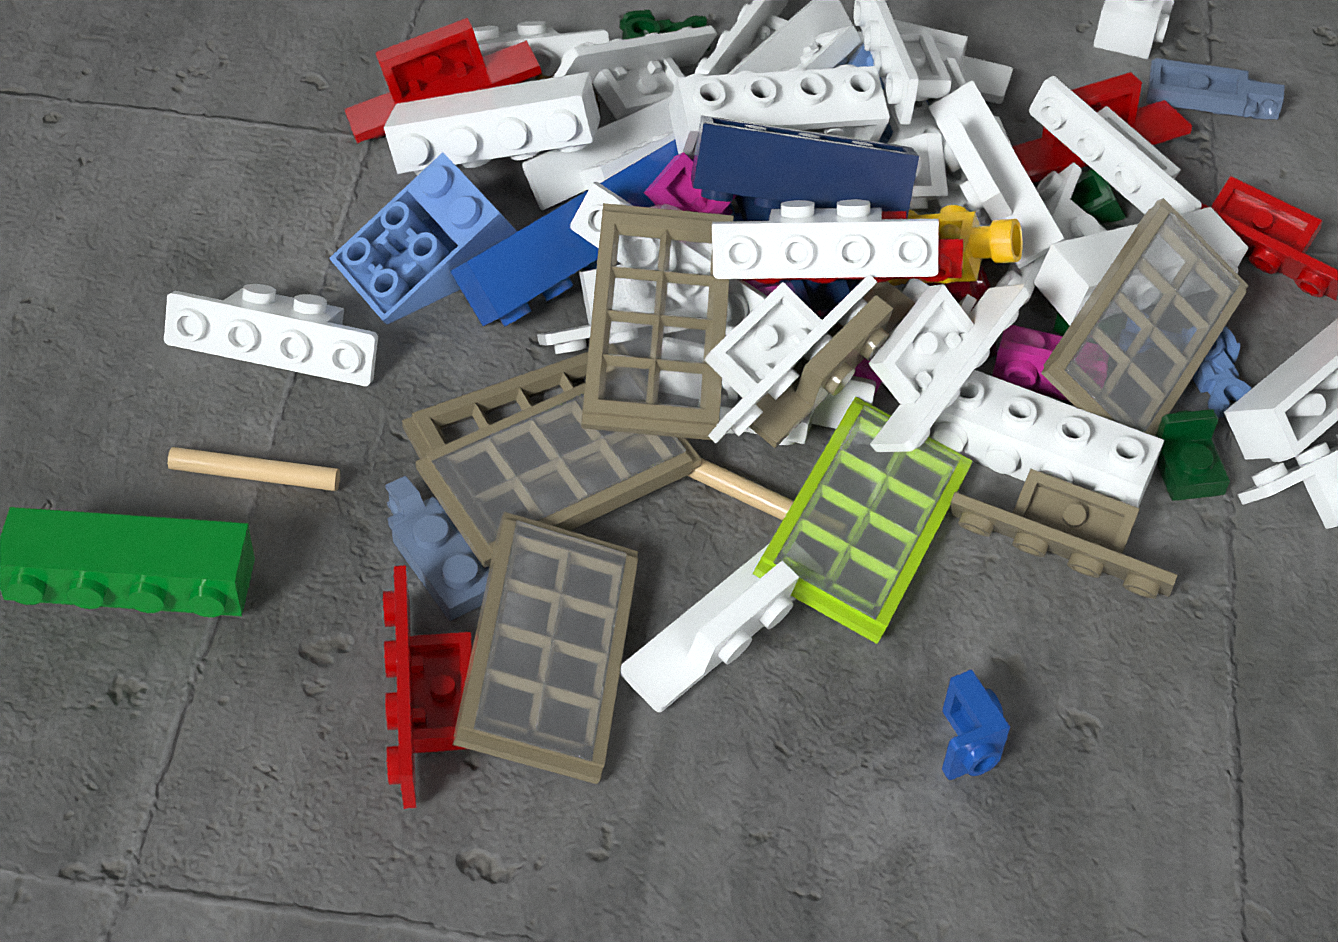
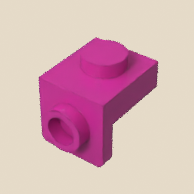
M684 152L676 155L644 192L655 205L669 204L682 211L731 215L733 212L728 206L731 202L704 198L701 196L702 189L693 188L691 182L693 161Z

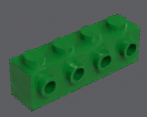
M10 507L0 536V591L4 600L15 601L25 605L53 603L75 605L84 609L111 607L135 609L143 613L170 611L195 613L203 617H217L220 615L242 616L255 562L248 523Z

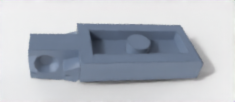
M1155 58V60H1152L1146 103L1152 104L1165 100L1173 108L1178 107L1207 111L1214 114L1252 117L1253 119H1278L1284 100V85L1255 81L1248 78L1249 71Z
M406 476L386 484L385 488L389 495L387 506L394 514L387 518L388 525L392 530L393 543L447 619L451 621L482 606L489 566L485 568L482 566L443 507L434 497L423 501L419 491Z

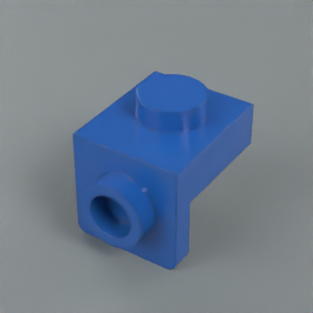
M972 669L951 677L942 712L958 736L949 741L942 771L948 780H953L967 773L970 776H978L996 766L1001 760L1010 726L1003 716V709L998 697L991 689L983 687Z

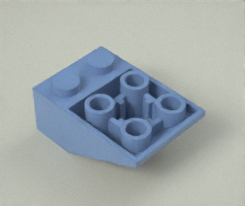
M442 152L329 259L385 324H390L461 290L450 271L517 231Z

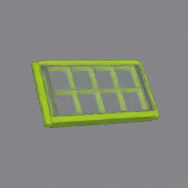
M855 396L752 574L762 578L783 561L799 576L790 596L878 644L948 511L954 493L958 491L973 461L930 437L921 446L909 452H876L870 443L891 416Z

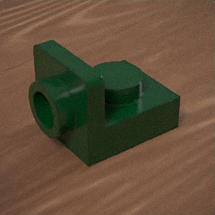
M1213 409L1199 411L1183 410L1173 414H1166L1161 419L1155 437L1163 439L1164 442L1156 464L1172 501L1225 495L1230 479L1212 440L1218 423V417Z

